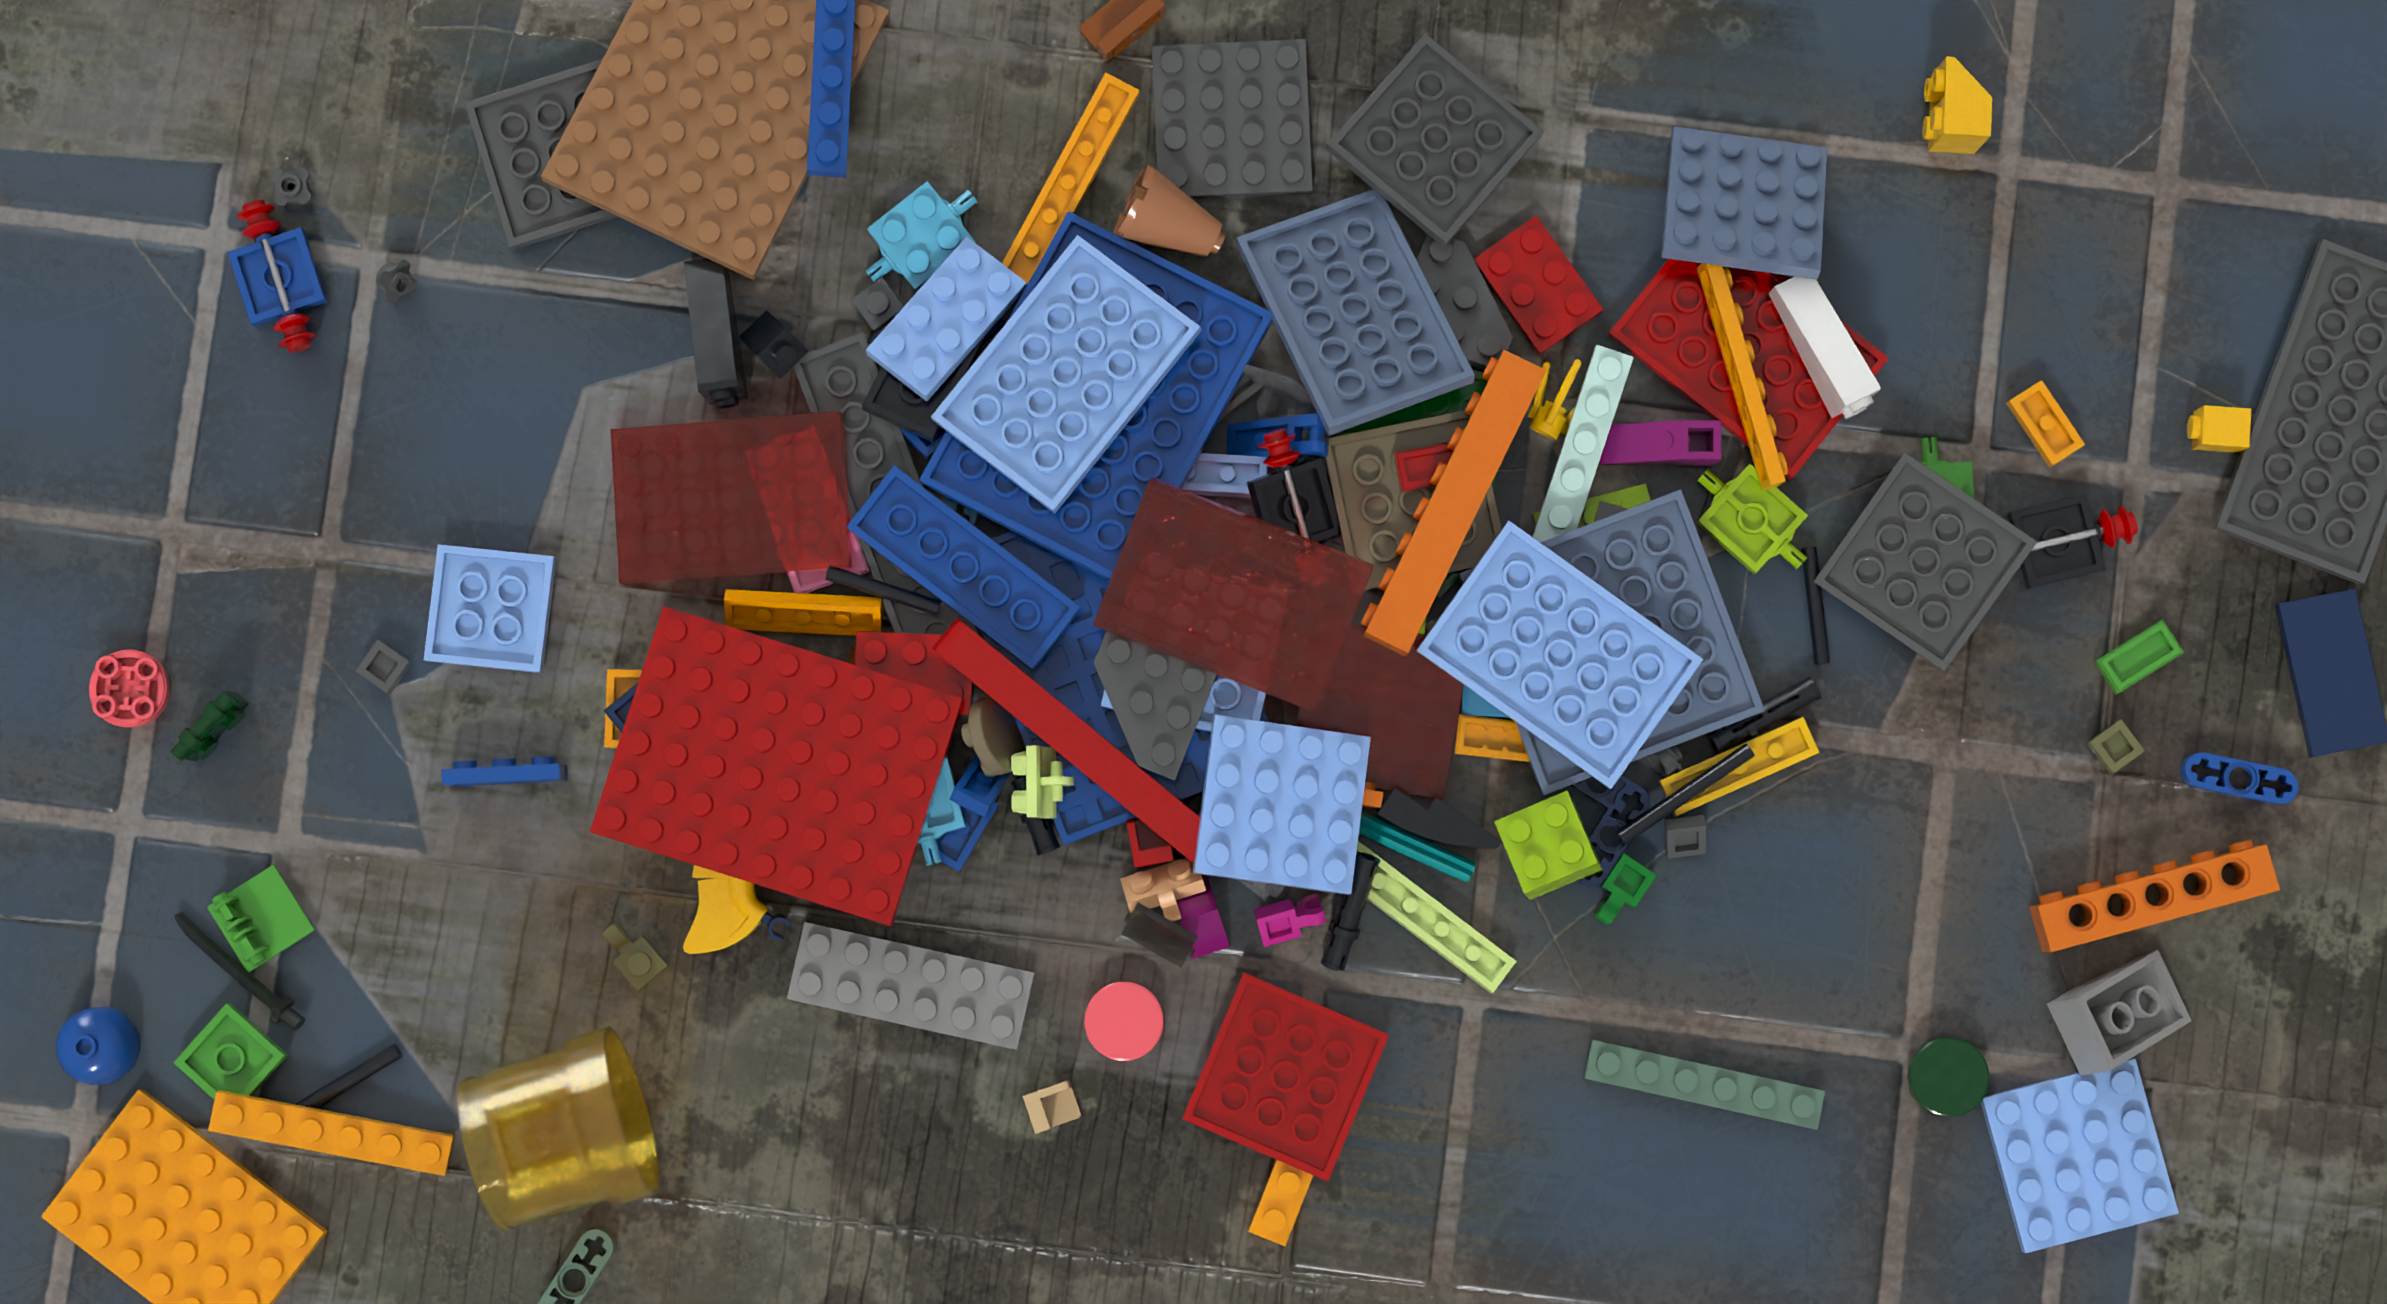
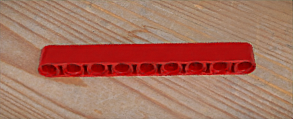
M956 618L932 649L1194 864L1200 816L1143 769L1138 767L1137 764L959 618Z

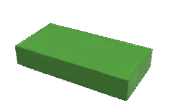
M2162 619L2098 658L2094 663L2114 694H2119L2180 656L2184 651Z

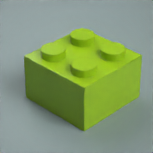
M1568 791L1494 821L1522 890L1529 900L1603 870L1573 798Z

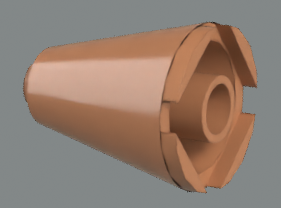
M1147 165L1146 169L1144 168L1136 179L1125 200L1127 203L1123 212L1125 215L1119 214L1113 230V234L1126 240L1200 258H1206L1209 253L1216 255L1226 235L1220 232L1222 228L1221 222L1150 165Z

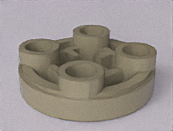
M990 696L975 701L969 712L968 723L964 724L961 728L965 744L968 747H974L981 761V768L987 777L1012 772L1011 756L1023 752L1022 737L1015 717Z

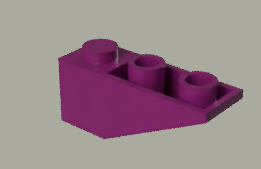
M1676 420L1611 425L1598 465L1715 466L1721 460V420Z

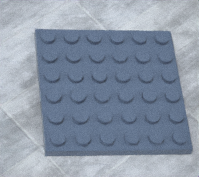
M1682 490L1672 492L1540 542L1703 659L1631 762L1765 711ZM1474 568L1458 574L1462 584ZM1514 721L1542 795L1592 777Z

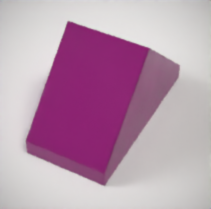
M1202 874L1206 891L1176 900L1181 915L1179 920L1192 959L1230 947L1208 877Z

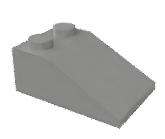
M2158 949L2091 979L2047 1003L2080 1076L2111 1071L2192 1021Z

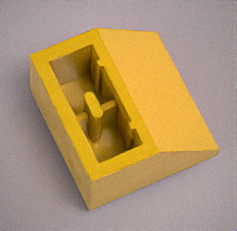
M1946 56L1938 68H1934L1931 78H1926L1924 101L1930 102L1929 116H1925L1923 121L1922 136L1923 139L1928 140V152L1975 154L1991 136L1992 96L1955 57Z

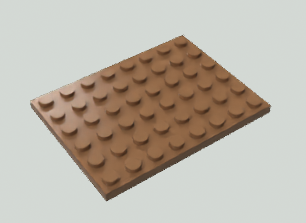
M634 0L541 175L542 181L754 280L808 176L807 160L816 0ZM856 0L851 89L889 17L888 9L869 0Z

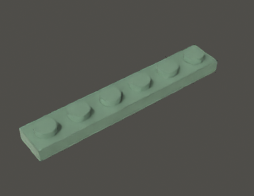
M1592 1039L1583 1076L1584 1079L1818 1130L1825 1091Z

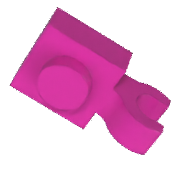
M1310 894L1303 897L1295 907L1292 899L1253 909L1263 947L1302 937L1300 928L1318 926L1326 922L1318 894Z

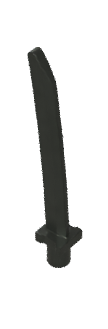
M182 912L174 915L176 922L191 941L246 990L273 1011L270 1022L276 1025L283 1021L295 1031L304 1024L305 1018L291 1008L295 1000L289 996L281 1000L225 953Z

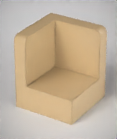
M1070 1079L1023 1096L1035 1134L1078 1119L1081 1116Z

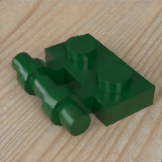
M223 691L215 701H209L203 707V715L191 728L186 727L177 736L180 740L170 752L181 761L185 759L197 762L199 758L204 760L218 746L216 739L225 729H233L243 719L245 713L242 710L249 703L236 692Z

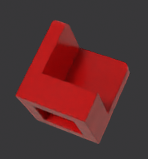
M1141 820L1126 821L1135 868L1174 861L1172 847L1167 841Z

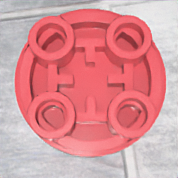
M120 650L101 657L96 662L89 683V696L93 711L97 716L110 724L120 727L136 728L151 723L164 711L169 701L170 680L166 669L155 657L138 650Z
M1116 982L1103 987L1092 997L1085 1012L1084 1023L1087 1037L1099 1053L1113 1060L1130 1061L1146 1055L1154 1048L1161 1037L1164 1018L1160 1003L1147 988L1133 982Z

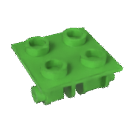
M274 864L228 894L223 892L212 899L213 903L207 907L248 973L315 931Z

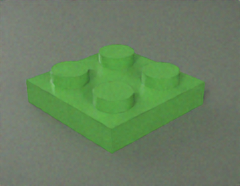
M226 1003L173 1063L215 1100L218 1090L253 1096L285 1060L288 1054L232 1003Z

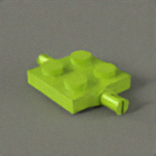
M1751 464L1747 465L1737 478L1726 484L1709 469L1697 480L1714 497L1708 510L1696 523L1752 574H1756L1769 559L1778 554L1782 555L1795 569L1807 559V556L1801 553L1790 541L1795 530L1808 515L1777 487L1762 491L1756 469Z

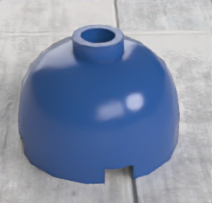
M108 1006L86 1008L70 1016L60 1028L56 1039V1057L62 1070L76 1081L89 1085L111 1084L123 1077L136 1064L140 1053V1035L137 1028L133 1027L131 1021L126 1018L128 1016L120 1010Z

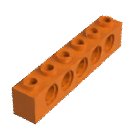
M2252 839L2228 845L2230 852L2215 856L2213 849L2190 855L2192 863L2177 866L2176 860L2153 865L2154 873L2139 876L2138 870L2114 876L2116 883L2102 887L2100 880L2076 886L2078 893L2063 897L2062 891L2041 895L2038 897L2040 904L2029 906L2041 951L2054 952L2279 891L2280 887L2267 844L2254 846ZM2227 863L2232 865L2236 871V878L2231 885L2225 883L2221 876L2222 868ZM2189 873L2194 875L2198 881V889L2193 895L2188 894L2183 887L2184 878ZM2150 884L2157 886L2160 891V900L2154 906L2149 904L2145 898L2146 888ZM2112 894L2119 896L2123 904L2122 910L2117 916L2112 915L2107 908L2108 898ZM2075 904L2079 905L2085 913L2084 921L2079 926L2073 925L2069 919V910Z

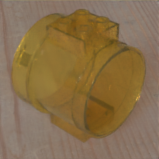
M608 1026L569 1038L563 1049L490 1070L481 1076H470L459 1082L457 1106L466 1156L482 1202L489 1216L500 1230L509 1231L521 1224H532L608 1200L612 1205L619 1206L656 1195L659 1192V1159L648 1108L630 1056L621 1038L612 1027Z

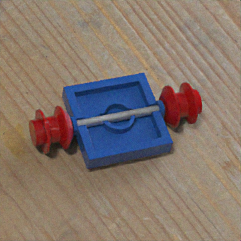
M264 200L248 202L242 206L243 211L237 214V219L246 221L248 225L242 231V235L256 239L257 242L228 251L227 253L250 324L256 327L280 319L273 327L275 332H281L284 336V339L278 344L279 348H288L290 353L306 350L312 346L311 341L317 335L306 330V325L312 321L311 317L299 314L298 312L328 302L306 232L303 228L299 227L272 236L281 225L279 221L271 220L269 216L275 210V206L266 204Z

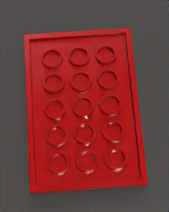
M1668 259L1610 330L1608 336L1712 419L1721 420L1722 427L1749 447L1697 271V267L1701 263ZM1728 267L1733 282L1732 288H1730L1733 303L1737 302L1740 305L1744 322L1740 326L1744 340L1750 341L1754 351V362L1751 364L1755 378L1759 377L1764 385L1765 400L1762 401L1766 415H1771L1775 422L1777 432L1776 437L1773 438L1777 452H1782L1787 463L1788 472L1784 476L1791 480L1842 418L1843 413L1831 418L1769 296V292L1774 286L1789 280V278L1781 274ZM1841 320L1875 377L1889 357Z

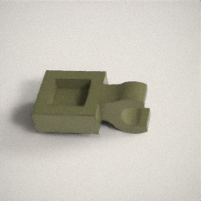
M613 923L602 933L604 938L620 953L612 963L637 992L669 966L667 961L644 935L633 942L618 923Z

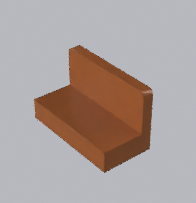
M1110 0L1080 25L1079 30L1108 64L1166 16V5L1162 0Z

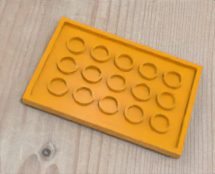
M144 1089L137 1090L41 1216L153 1304H273L328 1232Z

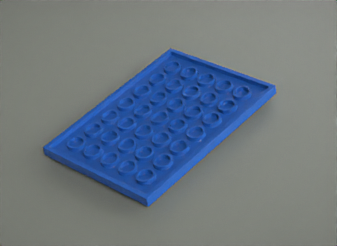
M1068 211L1009 319L1078 235L1201 327V332L1055 514L947 431L919 481L922 485L1128 589L1273 320L1270 311Z

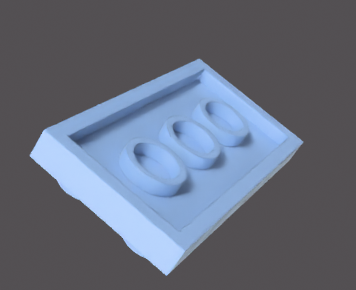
M966 236L866 349L867 356L925 401H928L1020 297L1027 286V282Z

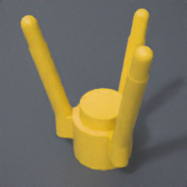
M1574 360L1554 402L1546 400L1544 406H1542L1548 381L1550 363L1547 361L1543 363L1542 368L1547 371L1536 391L1533 406L1527 416L1532 419L1529 425L1530 429L1556 441L1560 433L1566 435L1574 408L1565 418L1567 410L1561 407L1581 366V360Z

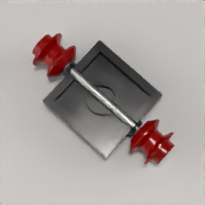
M1286 429L1266 433L1263 435L1264 442L1258 444V447L1267 449L1269 457L1263 461V464L1276 468V472L1246 483L1268 557H1278L1299 549L1301 552L1292 561V564L1301 565L1303 573L1297 577V581H1306L1307 586L1324 583L1330 580L1328 574L1333 572L1335 567L1326 566L1324 558L1330 554V550L1316 547L1315 543L1341 534V529L1322 458H1313L1292 466L1290 463L1295 462L1301 454V451L1293 450L1290 445V441L1296 437V434H1287Z
M2087 494L2007 513L2011 524L2038 541L2021 564L2026 589L2106 570L2099 539L2109 548H2114L2116 539L2122 538L2126 544H2131L2133 535H2136L2138 532L2134 514L2127 512L2123 506L2117 508V514L2114 516H2110L2106 510H2102L2097 524H2094Z

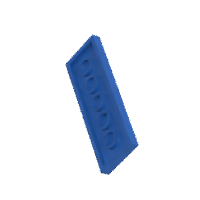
M895 465L846 527L1033 671L1081 610L1078 604Z

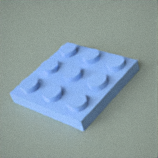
M438 544L424 661L543 674L557 558L546 555Z

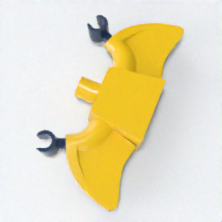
M694 865L693 878L712 879L698 881V911L683 945L684 952L687 954H698L727 948L749 936L761 922L768 926L769 935L774 940H784V937L776 933L772 927L776 922H784L792 928L789 918L783 914L773 916L768 913L770 908L761 903L757 898L754 883Z

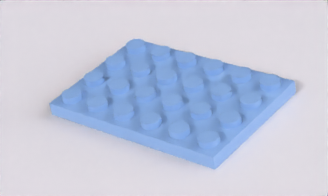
M1077 235L933 413L931 418L940 427L1055 514L1201 332V327Z
M1507 521L1416 649L1418 653L1609 789H1612L1703 661L1700 656L1510 521Z

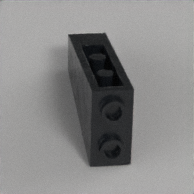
M707 258L684 261L698 392L710 405L716 404L718 409L736 407L739 405V400L748 399L729 268Z

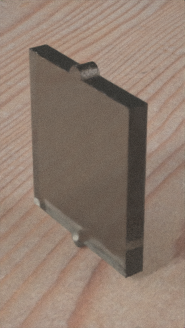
M1138 902L1132 913H1128L1124 919L1127 924L1122 935L1182 968L1187 957L1191 958L1195 952V949L1192 947L1198 938L1197 935Z

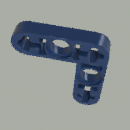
M1623 775L1620 776L1612 789L1607 788L1603 793L1591 791L1587 785V779L1570 785L1575 790L1606 808L1589 838L1591 843H1594L1600 851L1612 854L1609 862L1605 857L1600 859L1599 862L1603 870L1600 871L1599 877L1591 876L1588 880L1585 878L1577 880L1583 886L1595 887L1602 884L1628 845V843L1624 845L1621 841L1616 847H1608L1600 839V833L1604 826L1615 825L1621 829L1626 825L1621 820L1610 817L1613 810L1618 815L1624 810L1626 803L1621 800L1622 796H1631L1635 792L1639 795L1637 802L1642 805L1640 810H1631L1625 820L1632 821L1649 810L1650 797L1647 791Z

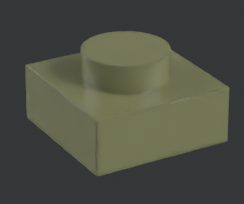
M2122 719L2117 720L2086 743L2109 775L2116 773L2145 752Z

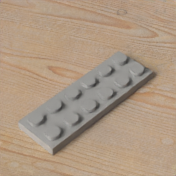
M804 922L787 999L1018 1050L1035 972Z

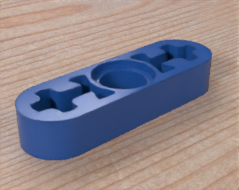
M2204 752L2189 755L2180 766L2182 780L2186 785L2195 789L2272 805L2288 803L2298 793L2299 785L2297 778L2292 772L2282 768ZM2201 760L2203 761V767L2209 770H2220V763L2224 765L2219 773V777L2204 776L2201 777L2200 781L2197 780V773L2191 772V767L2200 764ZM2236 767L2244 769L2249 775V783L2243 790L2235 789L2229 782L2230 772ZM2278 777H2281L2280 783L2286 785V792L2279 793L2275 797V790L2267 787H2258L2259 781H2276Z

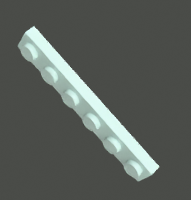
M1600 345L1595 346L1532 537L1538 542H1543L1577 529L1634 357Z

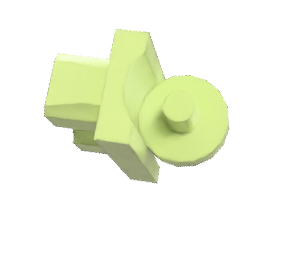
M1026 746V751L1011 756V770L1013 774L1026 776V790L1014 791L1011 796L1012 811L1027 814V817L1057 818L1056 802L1063 801V786H1074V777L1063 776V762L1056 761V750L1052 747Z

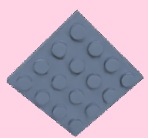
M1674 126L1670 144L1661 258L1818 280L1822 258L1827 148Z

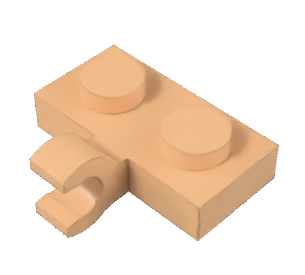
M1187 858L1146 871L1137 872L1120 878L1131 914L1161 905L1166 923L1181 919L1176 900L1206 891L1201 874L1193 873L1194 864Z

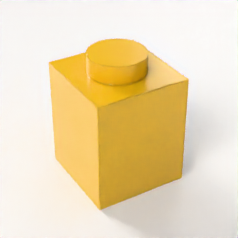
M2204 405L2193 411V415H2190L2187 423V437L2192 439L2191 450L2239 453L2249 448L2251 408Z

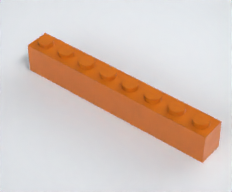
M1503 350L1499 360L1491 357L1481 377L1487 380L1488 383L1482 395L1474 391L1464 412L1471 416L1465 430L1457 426L1447 448L1454 452L1448 464L1440 461L1430 481L1431 484L1437 487L1430 500L1422 497L1413 518L1419 521L1414 534L1405 532L1395 552L1402 556L1396 570L1390 567L1387 568L1378 589L1385 591L1379 605L1370 603L1361 621L1362 625L1367 626L1364 637L1405 657L1407 656L1547 370L1506 350Z

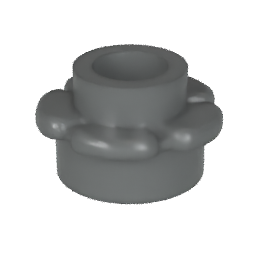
M1676 746L1647 756V760L1653 770L1664 778L1682 770L1680 762L1683 760V757Z

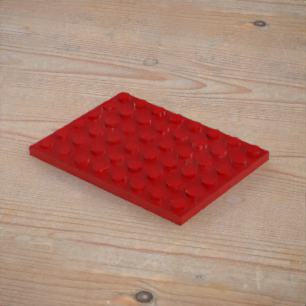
M663 606L590 832L892 926L964 699Z

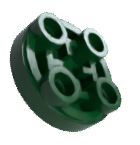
M1939 1037L1928 1040L1914 1053L1909 1063L1907 1076L1910 1095L1921 1107L1933 1114L1945 1117L1964 1115L1975 1109L1987 1093L1989 1086L1987 1063L1980 1051L1965 1040L1954 1037Z

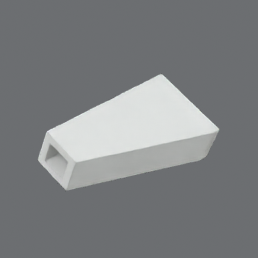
M1793 277L1774 286L1769 292V296L1831 418L1843 413L1845 419H1848L1866 410L1867 406L1874 403L1872 396L1881 390V387L1817 280Z

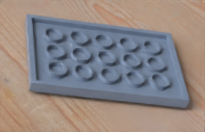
M1374 189L1236 237V246L1267 310L1271 313L1275 327L1328 436L1474 383L1475 374L1386 199Z

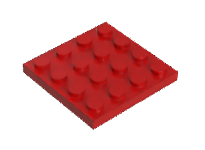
M1243 973L1182 1119L1328 1182L1389 1034Z

